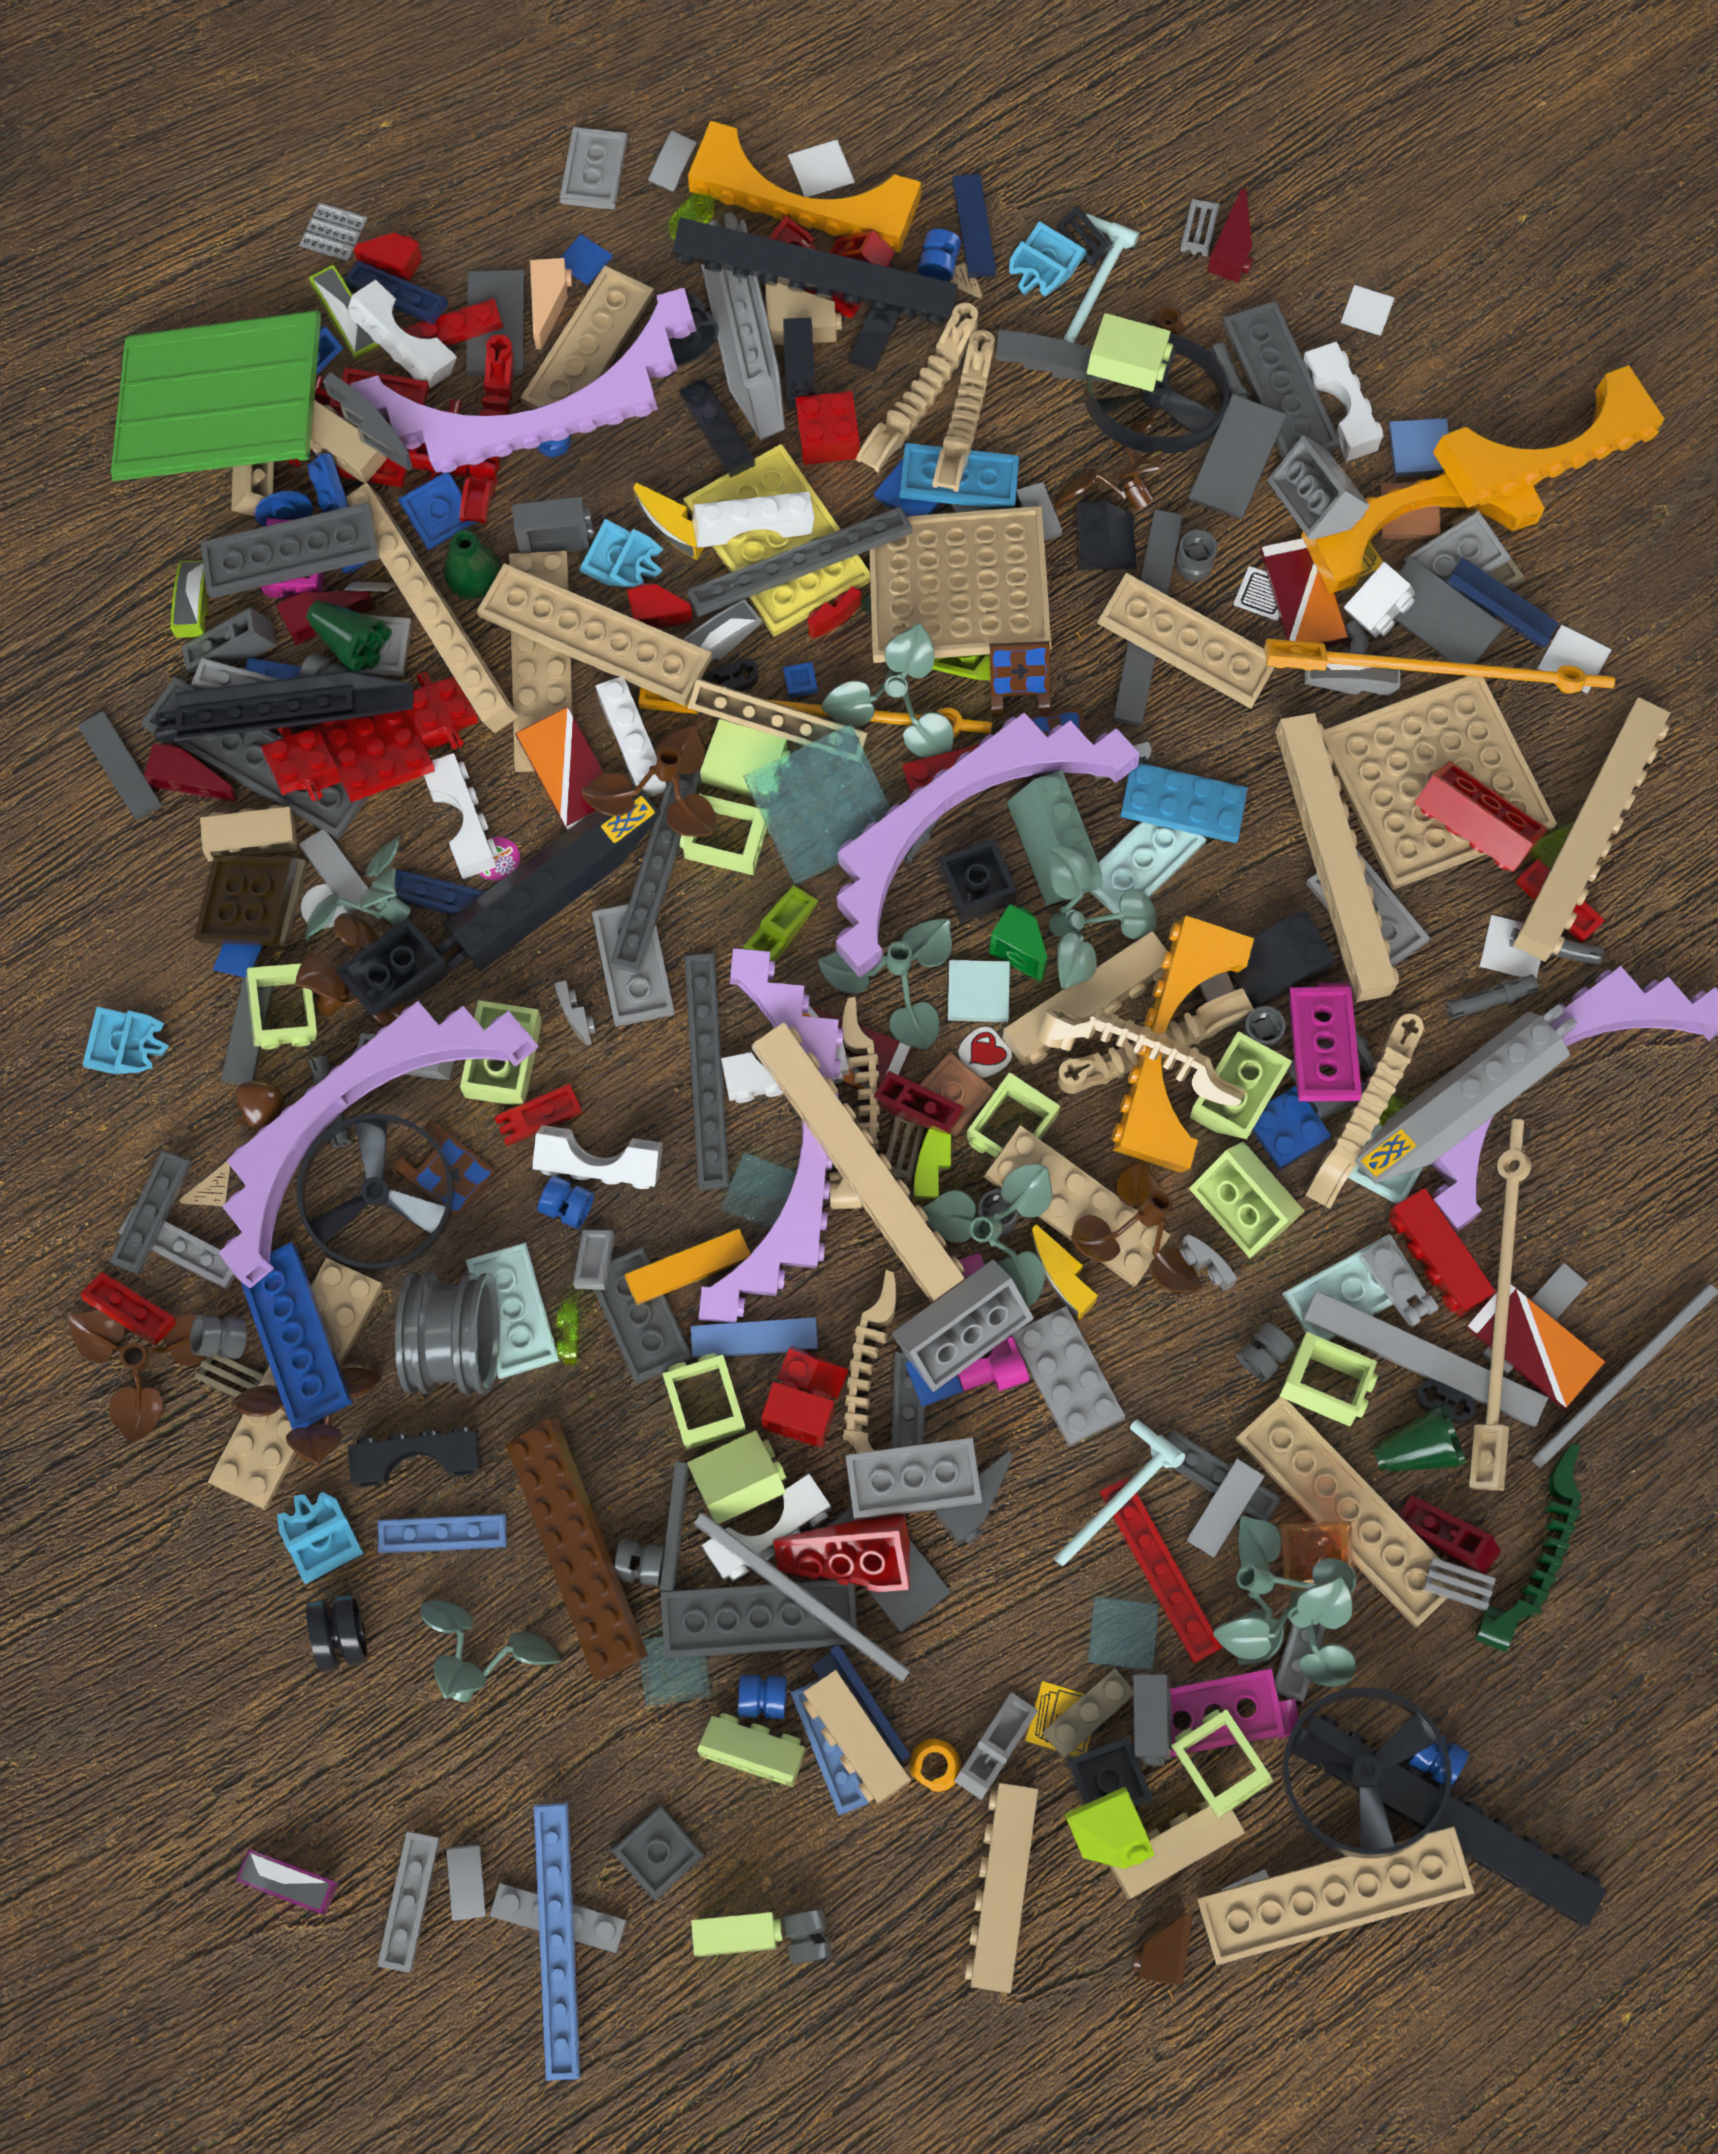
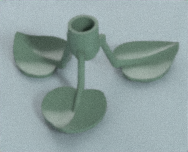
M920 623L896 635L886 646L885 660L890 669L886 673L885 683L880 684L879 689L874 695L870 696V688L867 683L860 680H851L835 687L822 703V710L838 723L850 727H860L872 719L874 715L872 701L877 700L884 691L891 697H903L910 719L913 722V725L908 726L903 733L904 742L908 749L923 758L952 752L953 727L950 721L944 715L936 712L925 713L917 720L909 693L907 692L909 675L914 678H923L931 671L934 665L933 645L927 631Z
M399 835L383 845L370 859L366 868V875L371 877L375 874L376 878L369 889L362 895L359 904L344 898H338V895L333 893L316 906L306 926L305 938L308 942L310 936L322 929L331 920L337 907L340 905H346L369 913L377 919L383 917L395 927L407 918L411 909L396 897L394 884L396 871L392 866L386 868L391 863L398 849L399 841H401ZM374 905L377 909H371L369 906Z
M1054 847L1048 849L1051 882L1055 892L1060 897L1071 900L1066 906L1060 908V913L1053 914L1049 921L1051 932L1055 936L1061 937L1058 945V973L1061 988L1065 989L1089 980L1096 971L1097 959L1095 950L1091 944L1083 942V935L1078 934L1085 924L1122 919L1121 928L1124 935L1131 939H1141L1151 931H1154L1157 924V916L1149 897L1138 889L1127 890L1121 895L1119 900L1121 913L1085 919L1081 912L1074 909L1070 910L1083 897L1082 890L1090 886L1092 881L1091 870L1085 858L1078 852L1069 848Z
M949 919L931 920L910 928L903 935L901 942L891 944L888 948L887 956H882L881 961L876 967L860 978L837 951L826 957L819 958V968L827 982L835 989L848 994L865 991L869 985L868 976H875L884 965H887L891 973L901 975L906 1008L897 1009L892 1014L889 1022L890 1031L896 1040L907 1046L928 1049L934 1044L938 1037L940 1026L938 1014L933 1006L927 1002L911 1005L907 975L911 967V961L915 959L923 966L934 967L941 965L949 958L952 949Z
M1030 1164L1012 1171L1005 1178L1001 1188L1002 1197L1012 1205L994 1216H983L974 1219L977 1213L975 1201L969 1194L959 1190L946 1192L922 1208L928 1217V1224L934 1231H938L944 1239L954 1243H962L973 1237L978 1242L989 1241L991 1246H996L1009 1254L1011 1258L1001 1260L998 1265L1012 1278L1028 1308L1037 1301L1045 1281V1270L1042 1261L1031 1251L1022 1252L1017 1256L1014 1250L999 1242L997 1238L1002 1233L1000 1220L1012 1213L1016 1208L1022 1216L1029 1218L1040 1216L1048 1209L1052 1201V1185L1049 1170L1046 1166Z
M1246 1516L1241 1517L1239 1557L1242 1566L1237 1572L1236 1579L1242 1589L1250 1591L1249 1597L1255 1599L1263 1608V1610H1251L1244 1617L1255 1616L1263 1618L1269 1622L1270 1631L1274 1629L1279 1620L1271 1618V1608L1259 1595L1270 1592L1275 1583L1308 1589L1341 1575L1352 1595L1357 1580L1355 1571L1348 1563L1335 1558L1324 1559L1314 1566L1312 1573L1313 1583L1273 1576L1268 1569L1270 1568L1269 1562L1275 1561L1282 1549V1535L1279 1529L1267 1521L1252 1519ZM1283 1626L1277 1636L1270 1639L1271 1649L1266 1655L1257 1659H1242L1238 1657V1664L1245 1666L1256 1665L1270 1659L1281 1646L1284 1635Z
M1341 1575L1308 1589L1293 1591L1289 1598V1608L1282 1610V1616L1272 1631H1270V1624L1267 1620L1255 1616L1236 1618L1219 1625L1213 1630L1214 1637L1233 1655L1242 1659H1257L1270 1651V1639L1277 1636L1286 1619L1289 1618L1296 1627L1308 1628L1310 1645L1313 1651L1307 1652L1300 1657V1668L1309 1680L1323 1686H1341L1351 1682L1356 1669L1354 1655L1345 1646L1330 1643L1318 1648L1313 1627L1320 1623L1326 1628L1336 1629L1345 1625L1352 1616V1597Z
M446 1601L421 1603L420 1615L429 1627L443 1633L455 1632L457 1635L456 1657L440 1656L435 1660L433 1667L437 1684L444 1698L451 1697L460 1702L470 1701L474 1691L484 1688L486 1676L509 1652H512L515 1659L528 1664L546 1665L557 1664L562 1661L559 1653L544 1638L530 1632H516L510 1635L508 1639L510 1644L505 1645L482 1672L475 1664L461 1661L464 1640L463 1630L472 1629L474 1624L471 1615L462 1607Z

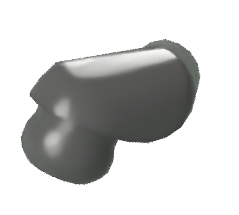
M1354 620L1345 626L1347 634L1352 641L1350 648L1346 649L1344 653L1366 655L1369 646L1368 638L1358 622Z

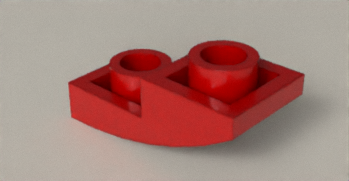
M851 586L846 594L841 593L838 596L834 607L825 601L820 609L815 608L807 620L809 636L813 639L823 636L848 620L861 606V591Z

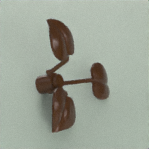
M1147 418L1128 429L1144 434L1152 426L1154 418ZM1115 440L1113 441L1115 447L1122 445ZM1125 446L1131 466L1127 467L1119 475L1121 479L1129 477L1122 483L1124 486L1123 490L1101 473L1096 474L1095 471H1091L1075 478L1062 489L1055 503L1056 509L1058 510L1062 502L1088 489L1095 481L1105 483L1118 493L1121 499L1127 497L1135 510L1145 507L1155 497L1142 478L1141 473L1163 469V450L1158 448L1135 460L1132 449Z
M696 726L681 729L659 743L656 748V764L650 766L649 772L634 790H632V784L629 779L618 773L600 775L589 785L582 788V796L596 811L608 816H623L634 809L635 802L632 796H637L655 774L662 782H673L675 799L678 803L669 806L666 818L669 826L675 832L684 836L706 837L712 835L716 829V815L707 799L694 793L689 794L684 799L680 795V777L678 772L690 774L700 770L706 756Z
M342 913L334 921V929L339 938L345 944L354 947V952L349 960L378 940L372 927L366 921L353 914ZM310 955L300 965L295 986L307 988L318 993L319 995L315 998V1005L324 1015L333 1016L342 1006L348 1009L351 1005L359 1002L356 997L349 999L350 990L342 982L340 975L335 974L334 966L327 959L318 955ZM401 1003L373 1016V1018L388 1026L401 1015L405 1008Z
M1146 1161L1132 1165L1117 1179L1115 1191L1122 1203L1131 1207L1136 1206L1137 1214L1113 1233H1111L1109 1225L1103 1219L1094 1215L1083 1216L1073 1226L1071 1233L1073 1244L1086 1257L1099 1262H1108L1115 1259L1121 1251L1118 1242L1114 1238L1119 1237L1138 1220L1148 1227L1158 1225L1152 1251L1155 1259L1149 1265L1153 1279L1163 1289L1171 1292L1181 1293L1200 1290L1202 1284L1191 1265L1185 1262L1180 1252L1171 1247H1164L1159 1251L1163 1229L1168 1223L1164 1217L1172 1208L1171 1199L1162 1192L1150 1173Z
M99 1310L70 1315L72 1339L79 1352L85 1358L93 1362H106L111 1358L113 1351L116 1350L120 1352L121 1362L132 1370L136 1389L132 1387L121 1388L112 1396L109 1403V1414L112 1422L129 1442H136L147 1436L156 1427L163 1413V1399L159 1391L154 1388L142 1389L139 1371L148 1366L150 1355L171 1351L172 1359L183 1366H195L206 1359L207 1356L193 1355L190 1348L191 1327L197 1315L175 1317L176 1325L163 1338L168 1346L159 1348L149 1347L147 1349L138 1343H129L124 1347L119 1346L118 1343L125 1336V1326Z
M348 1367L341 1369L351 1397L368 1392L382 1379L381 1374L364 1368ZM274 1385L250 1388L239 1394L231 1402V1405L235 1406L239 1412L252 1417L268 1416L274 1414L279 1409H282L286 1414L278 1388ZM331 1414L324 1417L322 1425L311 1424L307 1427L295 1428L286 1435L287 1445L299 1454L304 1462L320 1465L326 1455L340 1442V1430L329 1425Z

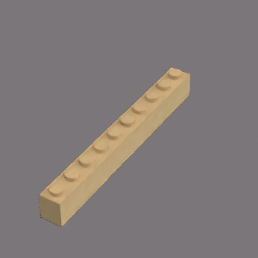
M366 482L346 497L348 506L370 503L373 510L380 559L481 721L494 733L498 732L518 718V714L384 501Z
M1639 697L1635 701L1513 944L1514 947L1544 962L1547 961L1551 953L1557 955L1565 941L1561 934L1564 928L1570 930L1577 916L1572 911L1576 904L1579 906L1583 904L1589 892L1584 887L1588 880L1594 881L1601 868L1600 865L1596 864L1599 857L1605 858L1613 842L1609 841L1608 838L1611 833L1616 835L1624 821L1620 814L1623 809L1629 810L1636 797L1631 792L1634 786L1638 788L1641 786L1647 774V771L1643 770L1646 763L1651 765L1659 750L1654 745L1657 740L1663 741L1670 728V725L1666 724L1670 712Z
M1315 713L1280 719L1275 732L1355 1002L1391 996L1399 982L1398 972L1395 966H1391L1389 942L1386 938L1383 939L1381 916L1378 911L1374 910L1372 903L1374 897L1371 885L1366 883L1364 877L1365 863L1361 856L1358 857L1356 850L1357 837L1353 829L1350 830L1347 821L1349 818L1348 807L1345 802L1342 803L1340 798L1341 786L1339 778L1333 775L1331 768L1333 764L1330 750L1325 748L1323 742L1325 737L1323 725L1317 722Z
M783 1022L754 1042L752 1046L753 1051L928 1300L932 1303L965 1279L962 1275L965 1272L963 1266L955 1256L950 1258L944 1250V1247L947 1245L939 1232L935 1230L932 1233L925 1223L928 1221L927 1215L919 1205L913 1206L907 1197L910 1195V1192L901 1179L896 1181L889 1172L892 1166L883 1154L878 1156L871 1145L874 1144L872 1137L865 1128L860 1130L853 1121L856 1115L847 1103L841 1104L835 1095L838 1093L835 1084L829 1077L824 1079L817 1070L820 1068V1064L811 1052L806 1054L800 1045L803 1041L799 1033L793 1026L788 1028Z

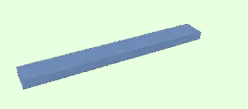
M568 1803L534 1805L546 2081L579 2079L581 2077L569 1807Z

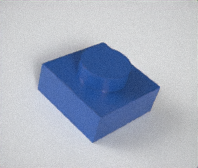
M812 662L783 667L789 699L818 693Z

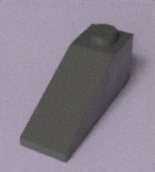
M248 608L182 646L186 671L191 673L197 670L201 658L230 664L247 660L248 658H255L277 644L272 620Z
M1009 1451L978 1476L982 1503L942 1508L935 1511L934 1517L958 1546L965 1541L969 1545L982 1535L983 1532L980 1528L984 1526L1012 1462L1013 1455Z

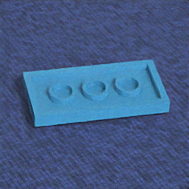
M905 443L899 498L992 509H1010L1015 507L1019 456L971 450L959 491L955 492L951 488L932 487L938 458L943 447Z
M1139 763L1138 767L1128 773L1120 817L1237 843L1247 787Z

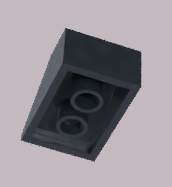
M1304 909L1278 922L1255 937L1247 967L1238 973L1234 971H1228L1236 987L1244 989L1253 1009L1288 994L1290 988H1299L1329 973L1335 959Z
M409 918L335 970V973L340 975L342 982L372 1017L423 994L448 976L445 960Z

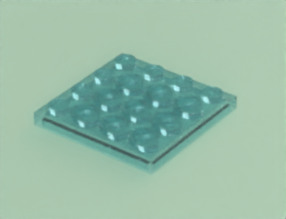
M851 724L743 775L747 787L795 885L839 864L838 852L840 847L850 839L855 840L862 835L863 830L874 821L878 823L886 817L890 809Z

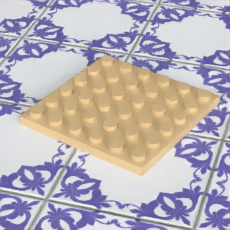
M1042 506L908 516L907 519L912 526V534L870 550L872 649L874 663L886 662L885 649L891 639L917 623H920L925 628L931 639L934 658L990 654V643L1049 641V650L1052 649Z
M1467 676L1324 730L1325 737L1323 742L1325 748L1331 752L1332 767L1392 890L1486 855L1485 852L1481 853L1474 850L1470 846L1469 841L1462 836L1450 833L1444 827L1445 824L1438 819L1424 815L1420 811V807L1415 804V801L1433 774L1449 761L1455 763L1543 824L1548 830L1554 829L1557 825L1484 677Z

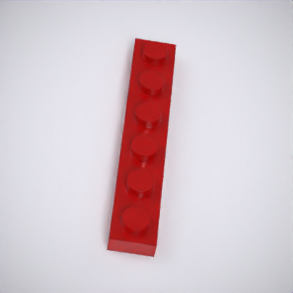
M1128 1477L1099 1492L1105 1505L1130 1481ZM1136 1492L1112 1518L1190 1660L1195 1664L1221 1650L1223 1647L1214 1637L1213 1629Z

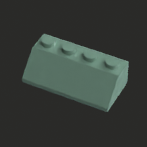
M1063 770L1034 779L1007 801L1045 906L1066 900L1055 892L1051 882L1050 857L1048 853L1050 848H1069L1085 858L1091 870L1092 881L1088 888L1082 890L1083 894L1103 888L1101 868Z

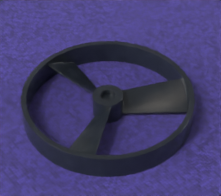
M1170 334L1168 343L1173 344L1169 361L1163 360L1162 362L1167 365L1162 382L1156 381L1153 392L1144 390L1141 394L1096 399L1091 385L1093 375L1087 374L1084 386V400L1089 415L1106 435L1118 443L1146 453L1161 448L1164 454L1184 452L1203 444L1218 430L1229 399V386L1226 375L1220 364L1208 351L1178 335ZM1175 353L1195 362L1212 378L1220 394L1221 409L1219 413L1170 389L1171 385L1167 377ZM1142 399L1144 404L1150 408H1162L1191 433L1175 437L1149 436L1122 426L1105 412Z
M387 1114L360 1115L331 1127L308 1151L300 1168L297 1181L298 1210L304 1227L311 1238L322 1250L338 1261L366 1270L392 1269L412 1262L422 1256L443 1234L454 1206V1178L450 1164L442 1149L426 1131L416 1124ZM387 1122L400 1124L418 1132L436 1149L444 1165L447 1177L448 1194L446 1206L393 1191L384 1181ZM355 1126L366 1180L361 1186V1195L309 1221L305 1205V1186L310 1167L317 1154L329 1140L342 1131ZM369 1204L374 1207L386 1205L432 1234L419 1248L410 1254L383 1263H362L349 1260L334 1253L325 1245Z
M1360 1687L1344 1689L1325 1696L1314 1703L1295 1724L1285 1748L1282 1764L1285 1794L1292 1812L1299 1823L1312 1837L1324 1846L1341 1854L1356 1858L1389 1857L1416 1845L1433 1829L1447 1804L1451 1788L1452 1772L1449 1753L1445 1741L1433 1721L1409 1700L1395 1693L1377 1688ZM1357 1697L1375 1698L1392 1703L1413 1716L1374 1756L1364 1755L1356 1760L1302 1728V1725L1323 1707L1336 1701ZM1435 1744L1441 1757L1444 1775L1443 1793L1439 1808L1425 1829L1410 1840L1395 1846L1378 1788V1782L1382 1777V1772ZM1290 1754L1351 1772V1780L1360 1788V1848L1347 1846L1331 1839L1317 1829L1305 1816L1296 1801L1289 1777Z

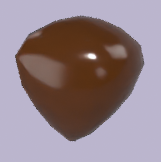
M248 1081L240 1084L236 1090L237 1107L240 1108L242 1116L236 1117L235 1122L243 1125L249 1124L258 1133L262 1127L271 1124L281 1114L285 1104L282 1092L275 1085L266 1081Z

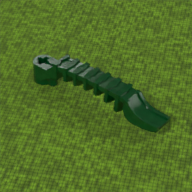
M1573 1443L1565 1450L1555 1464L1548 1481V1489L1552 1497L1568 1504L1566 1506L1552 1501H1547L1545 1504V1512L1563 1516L1564 1519L1563 1522L1550 1518L1546 1521L1545 1529L1559 1534L1557 1539L1545 1536L1542 1546L1553 1550L1551 1555L1543 1552L1538 1553L1536 1562L1545 1565V1571L1543 1572L1532 1568L1528 1578L1539 1582L1538 1587L1536 1588L1525 1583L1521 1590V1594L1526 1595L1525 1600L1516 1599L1511 1609L1507 1612L1488 1605V1609L1483 1612L1474 1635L1475 1641L1505 1653L1512 1641L1518 1621L1528 1616L1536 1617L1541 1614L1542 1608L1540 1607L1549 1596V1587L1556 1581V1571L1563 1564V1554L1569 1548L1570 1543H1568V1540L1575 1531V1526L1573 1525L1581 1511L1578 1507L1582 1495L1575 1485L1573 1476L1574 1465L1581 1445Z

